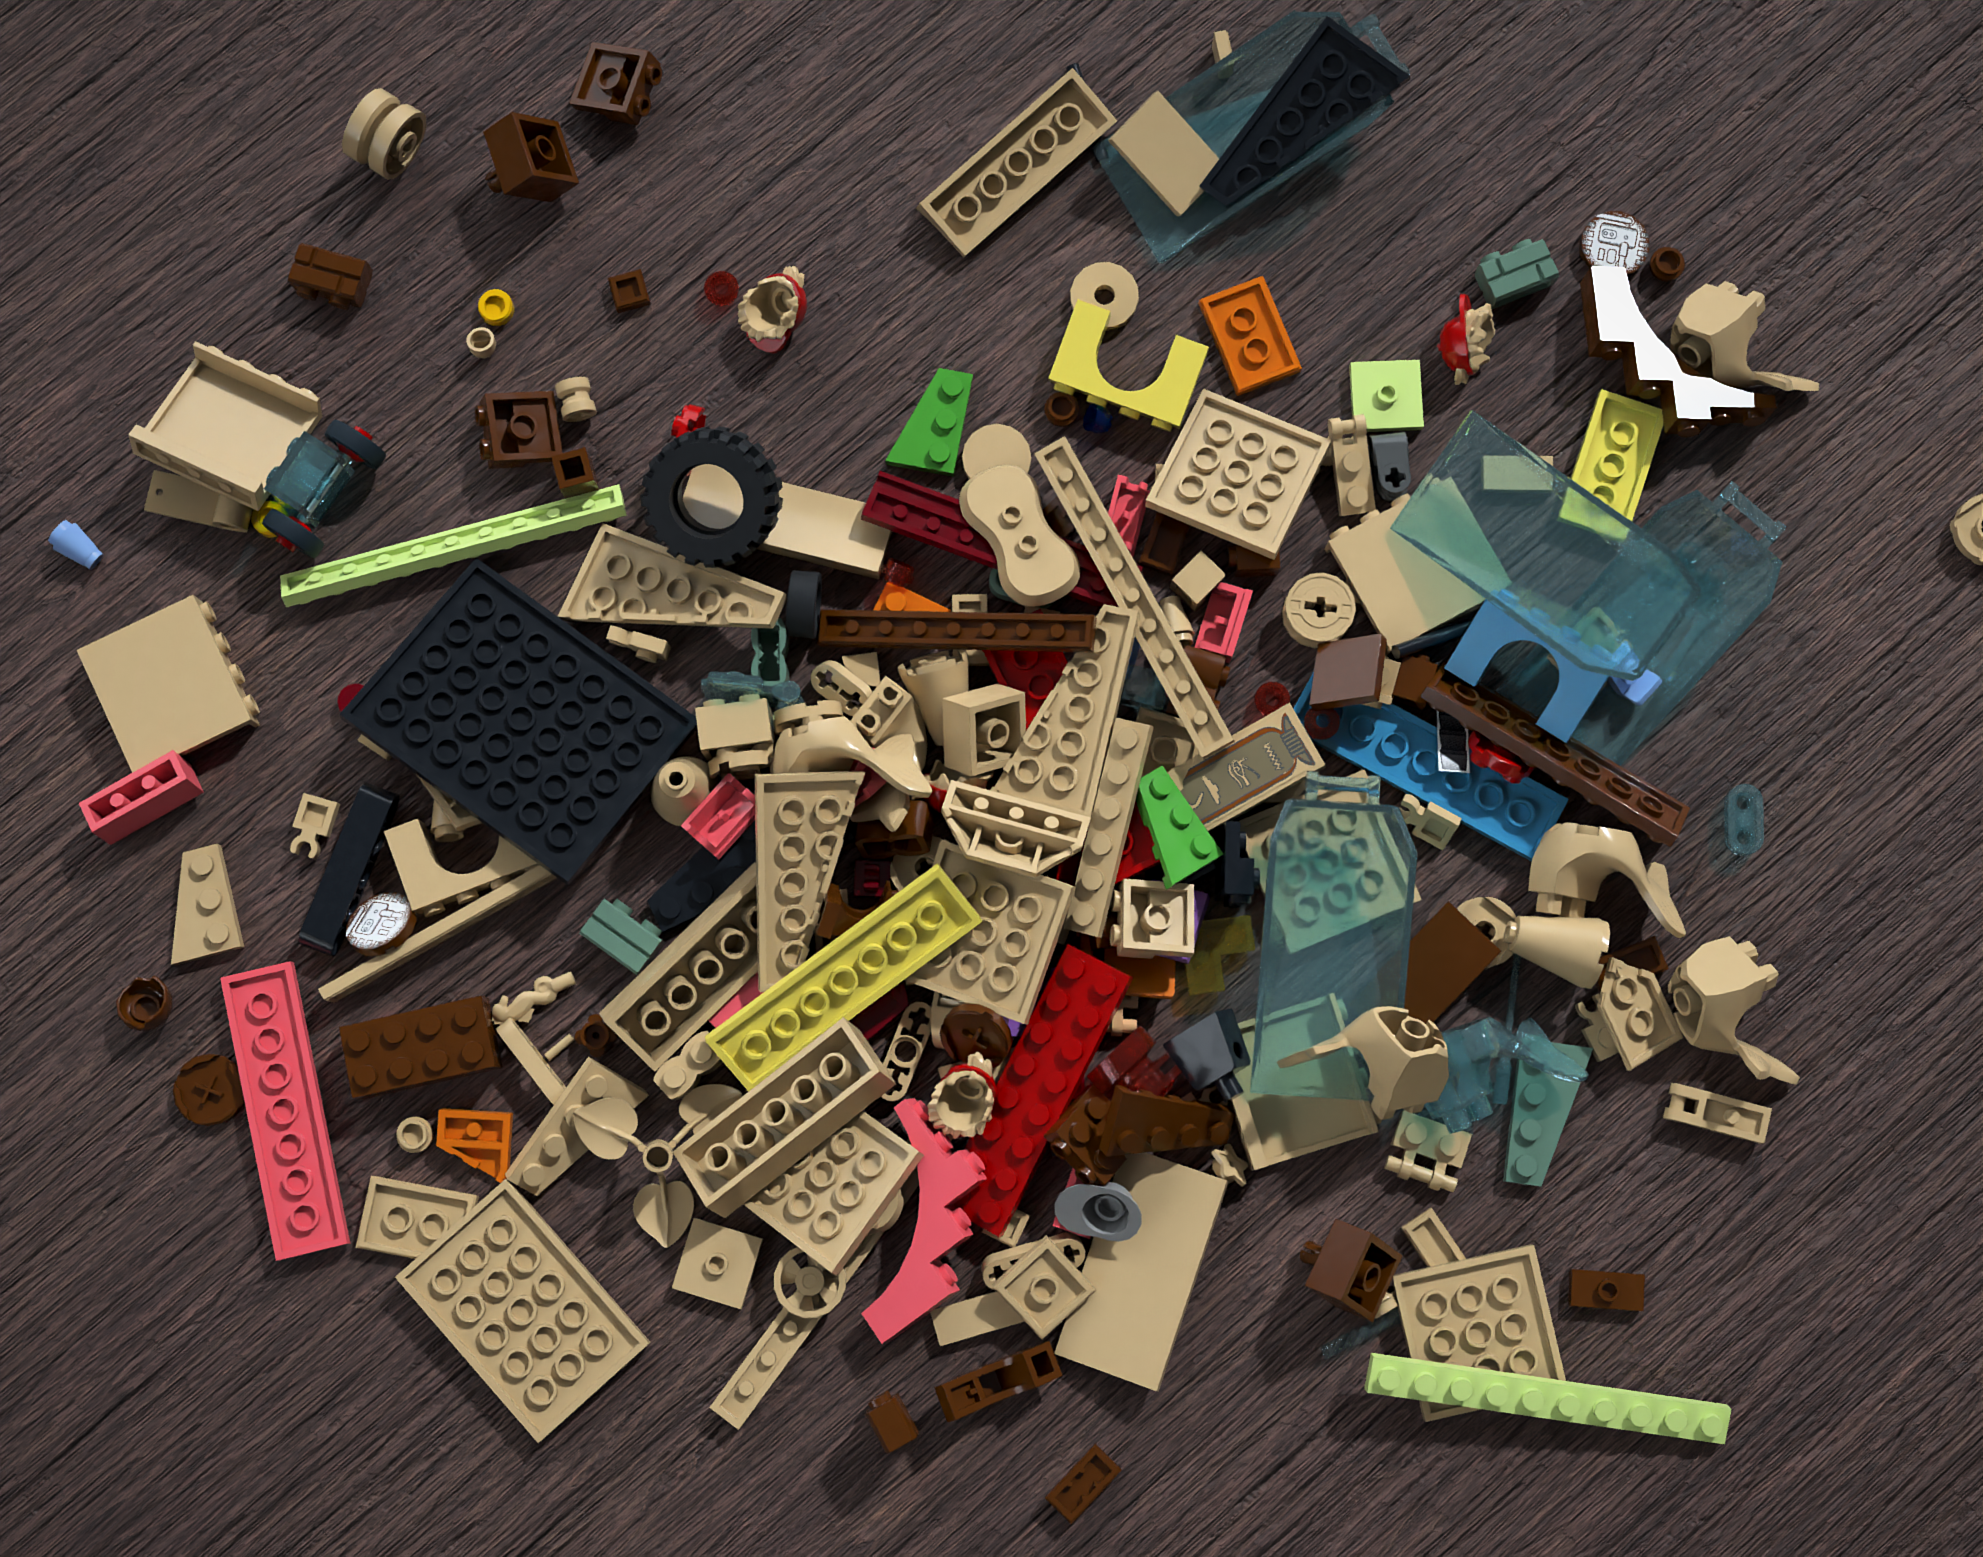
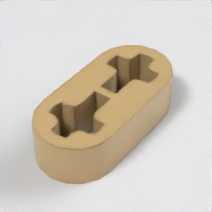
M825 661L815 667L811 673L813 688L827 700L840 701L842 711L849 716H854L872 693V689L836 661ZM827 671L833 674L831 677L833 682L830 684H826L824 681L826 678L824 673ZM856 692L861 695L859 698L860 703L857 706L852 703L854 698L852 695Z

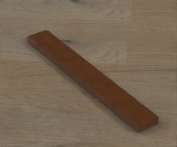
M821 609L817 644L821 647L1094 653L1097 618L1091 614Z

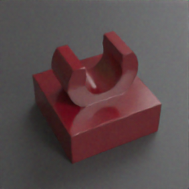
M855 860L854 897L881 898L886 880H891V861Z

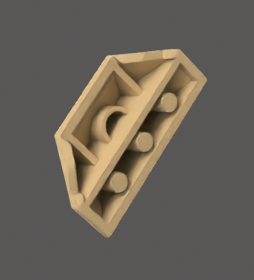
M954 780L950 782L941 809V813L966 859L1032 877H1038L1081 851L1091 820L1087 816Z

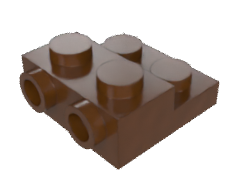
M592 42L569 104L575 110L604 114L610 121L639 125L641 117L647 116L650 111L651 101L649 95L653 85H658L662 79L661 63L649 50Z
M554 391L485 393L479 402L480 405L475 406V423L477 427L483 426L484 439H480L479 442L480 457L482 460H488L489 469L524 467L526 463L553 462L551 456L562 453Z
M1094 1083L1087 1085L1059 1120L1045 1133L1044 1137L1051 1144L1050 1148L1053 1153L1059 1158L1066 1160L1076 1170L1075 1175L1082 1183L1103 1186L1106 1185L1127 1158L1125 1155L1106 1156L1099 1149L1111 1102Z

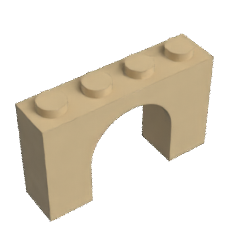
M418 818L384 831L411 909L419 915L424 913L425 917L445 911L444 905L458 901V904H464L473 901L479 897L478 892L488 888L494 891L510 882L511 879L517 878L539 865L499 835L496 853L486 866L469 874L451 873L445 870L438 861L425 823Z

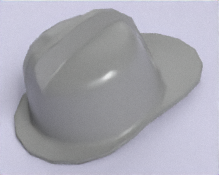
M1107 1182L1103 1186L1077 1184L1062 1191L1055 1201V1215L1059 1223L1067 1230L1078 1234L1119 1242L1128 1240L1137 1234L1142 1224V1214L1137 1203L1133 1200L1130 1192L1118 1183Z

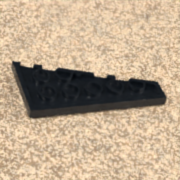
M1326 16L1199 185L1200 189L1227 209L1407 83L1411 80L1410 75Z
M755 820L719 860L705 847H702L647 900L663 934L700 916L754 862L756 863ZM848 824L843 836L842 847L855 841Z

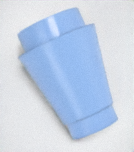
M65 520L49 536L48 542L53 545L54 551L87 567L89 570L96 567L104 556L76 523L71 524Z

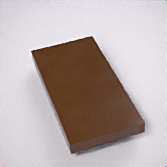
M1448 901L1349 1003V1006L1359 1015L1376 1007L1391 1006L1409 1010L1407 1016L1421 1020L1425 1024H1427L1428 1020L1434 1022L1501 953V950Z

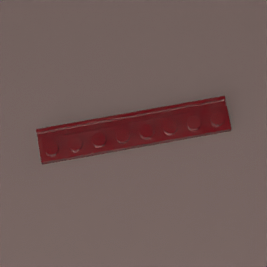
M879 471L878 478L862 511L861 520L998 570L996 556L992 547L965 520L960 509L959 499ZM1060 537L1074 550L1080 564L1078 583L1067 596L1100 608L1104 604L1119 607L1087 548L1084 545ZM1137 565L1139 570L1142 572L1143 567Z

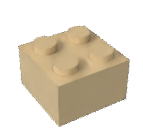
M997 683L942 698L945 767L969 776L1005 767L1009 758L1013 757L1021 744L1022 737L1026 732L1025 692Z
M759 694L740 696L739 702L725 704L724 699H713L703 702V707L695 708L700 750L707 761L717 756L718 749L726 747H738V752L752 750L754 745L771 743L775 751L776 737L773 714L767 698L760 699Z

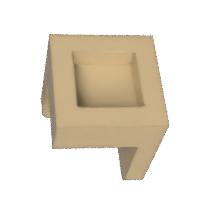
M1200 551L1172 579L1170 588L1190 608L1196 611L1204 603L1206 596L1224 579L1225 573L1207 555Z

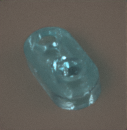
M1750 784L1735 786L1728 791L1724 799L1725 843L1732 853L1739 856L1755 853L1761 848L1764 841L1763 797L1761 792ZM1738 797L1746 800V809H1741L1737 806ZM1739 832L1747 836L1748 841L1745 845L1739 843L1737 839Z

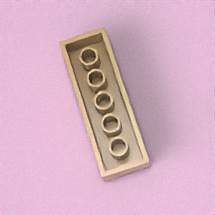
M754 862L599 1013L603 1021L654 1072L758 972L756 863Z
M843 1017L676 1148L673 1154L706 1208L726 1218L886 1093L896 1083L862 1032Z

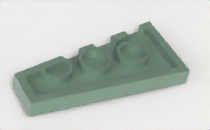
M1527 1038L1519 1039L1503 1182L1542 1186L1593 1048Z

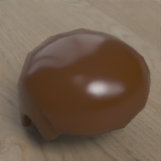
M154 975L152 978L136 977L130 985L121 991L116 1001L118 1017L133 1030H153L167 1021L173 1009L172 994L165 983Z

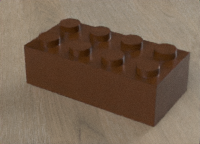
M481 995L339 1027L352 1098L367 1099L502 1068L489 998Z

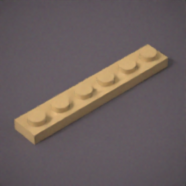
M1121 718L1115 719L1075 881L1076 890L1068 910L1064 929L1102 938L1153 732V726Z

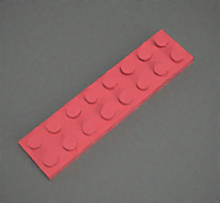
M289 961L221 977L220 980L275 1259L280 1261L351 1244L294 962Z

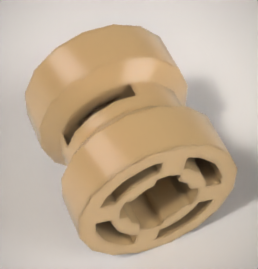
M572 377L562 380L555 385L557 397L563 403L561 414L564 421L577 422L596 415L595 403L589 397L591 386L588 378Z

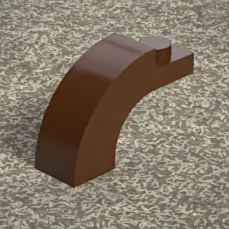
M1050 1341L977 1367L934 1388L948 1423L1010 1396L1037 1388L1063 1375Z

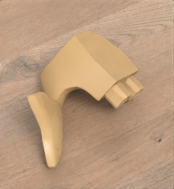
M1724 281L1718 287L1706 283L1686 298L1672 326L1670 348L1674 355L1678 353L1680 359L1692 369L1722 385L1736 389L1763 385L1777 387L1785 391H1819V383L1812 380L1784 375L1778 372L1751 371L1746 361L1748 343L1758 328L1757 317L1765 311V296L1762 293L1752 291L1747 296L1739 294L1735 284Z
M885 676L850 722L854 724L869 746L875 749L893 736L911 734L914 740L913 762L922 772L927 755V736L919 706L913 696ZM887 782L885 786L881 787L871 797L853 809L852 816L849 818L852 822L880 819L888 830L896 831L910 808L909 795Z
M843 716L808 722V725L794 728L793 733L791 728L785 729L780 734L775 745L772 774L850 771L854 760H858L872 768L896 789L908 795L929 798L932 793L929 782L913 762L914 740L911 734L893 736L876 749H873L854 724Z
M1557 823L1544 833L1532 858L1528 891L1538 893L1535 912L1559 915V917L1584 918L1586 901H1596L1600 885L1606 876L1613 872H1621L1634 882L1643 900L1668 932L1677 938L1686 935L1684 925L1670 897L1665 866L1656 862L1644 866L1638 844L1631 832L1606 827L1598 828L1579 825L1577 823Z
M1729 936L1701 945L1678 965L1668 984V993L1674 992L1673 999L1678 1010L1673 1015L1685 1038L1691 1045L1701 1049L1741 1056L1746 1066L1757 1079H1766L1771 1076L1784 1082L1797 1084L1800 1077L1784 1063L1759 1048L1742 1042L1735 1037V1028L1747 1009L1760 1002L1764 991L1776 986L1779 975L1778 971L1771 964L1759 967L1756 965L1758 953L1756 947L1750 941L1736 944Z
M1391 1006L1373 1008L1361 1014L1336 1036L1277 1061L1280 1068H1286L1324 1058L1346 1046L1358 1049L1363 1055L1370 1072L1368 1088L1374 1095L1370 1107L1381 1120L1393 1118L1397 1109L1403 1108L1411 1114L1421 1112L1425 1103L1438 1101L1449 1078L1447 1045L1438 1027L1430 1020L1425 1024L1421 1020L1407 1016L1409 1010Z

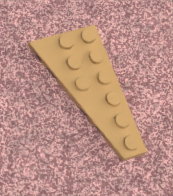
M1106 604L1102 606L1096 616L1094 653L1076 652L1071 662L1067 663L1062 672L1063 675L1054 690L1050 691L1023 735L1021 744L1013 757L1009 758L1003 768L1002 775L995 786H992L991 791L1092 817L1138 626L1139 611Z
M864 771L754 774L758 990L760 993L768 990L806 961L811 937L821 914L820 909L823 899L828 892L844 841L843 836L848 820L853 813L854 801L865 775Z

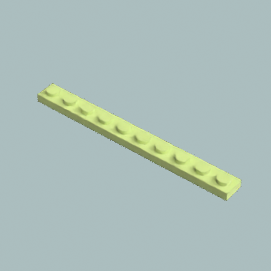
M619 484L284 574L280 576L281 598L286 607L306 604L312 600L330 595H340L349 590L373 586L382 581L406 577L434 567H443L449 563L467 558H476L482 554L501 549H510L530 541L543 540L552 535L567 531H577L589 525L610 522L616 518L626 516L621 488Z
M1377 1353L1370 1354L1364 1387L1367 1393L1718 1444H1725L1732 1410L1727 1404Z

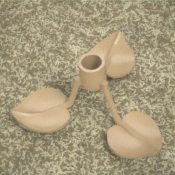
M707 1084L694 1088L682 1098L679 1105V1114L688 1124L670 1142L658 1139L651 1141L647 1145L632 1136L638 1126V1117L634 1108L622 1099L603 1098L577 1108L573 1112L576 1131L582 1142L592 1153L604 1159H619L625 1154L628 1142H630L639 1151L643 1152L645 1167L652 1172H657L660 1185L651 1183L642 1187L634 1199L633 1212L641 1228L655 1238L664 1248L670 1247L681 1237L690 1223L694 1210L693 1194L686 1183L673 1181L666 1184L664 1171L672 1163V1149L676 1147L678 1142L691 1129L696 1134L743 1097L740 1090L724 1084Z

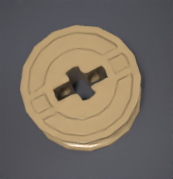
M1327 573L1309 574L1299 579L1289 590L1282 609L1283 624L1294 640L1301 645L1311 648H1317L1319 643L1340 640L1348 631L1356 612L1354 595L1348 585L1337 576ZM1315 604L1321 605V610L1325 611L1322 617H1317L1316 611L1313 610Z

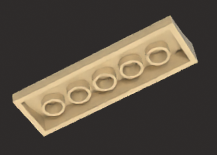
M1072 68L921 201L916 209L940 231L964 258L1113 126L1117 120Z
M703 464L691 470L682 498L689 514L700 524L715 529L726 528L735 523L743 510V495L735 478L723 468L712 464ZM782 482L783 488L779 491V497L783 498L782 509L777 514L779 520L775 528L769 533V537L757 549L880 579L892 531L861 520L865 502Z

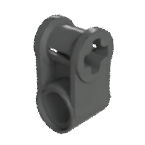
M1405 432L1370 436L1369 452L1374 469L1376 491L1382 500L1391 503L1396 498L1407 493L1411 482L1407 436ZM1394 478L1395 483L1399 484L1397 488L1393 487L1392 482H1388V479Z

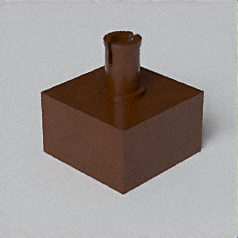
M511 112L483 131L495 166V170L487 173L485 176L486 181L494 178L487 183L493 192L500 193L503 191L504 195L552 202L579 184L558 121Z
M1335 1219L1323 1246L1310 1240L1303 1245L1304 1248L1311 1250L1313 1254L1301 1250L1300 1260L1302 1263L1314 1266L1305 1286L1335 1307L1373 1322L1402 1259V1255L1373 1233Z

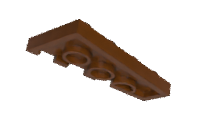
M1116 1085L1099 1149L1106 1156L1224 1145L1228 1142L1235 1112L1227 1105L1194 1099L1191 1102L1183 1101L1178 1096L1167 1095V1097L1154 1095L1151 1091L1139 1089L1138 1092L1129 1091L1124 1086Z

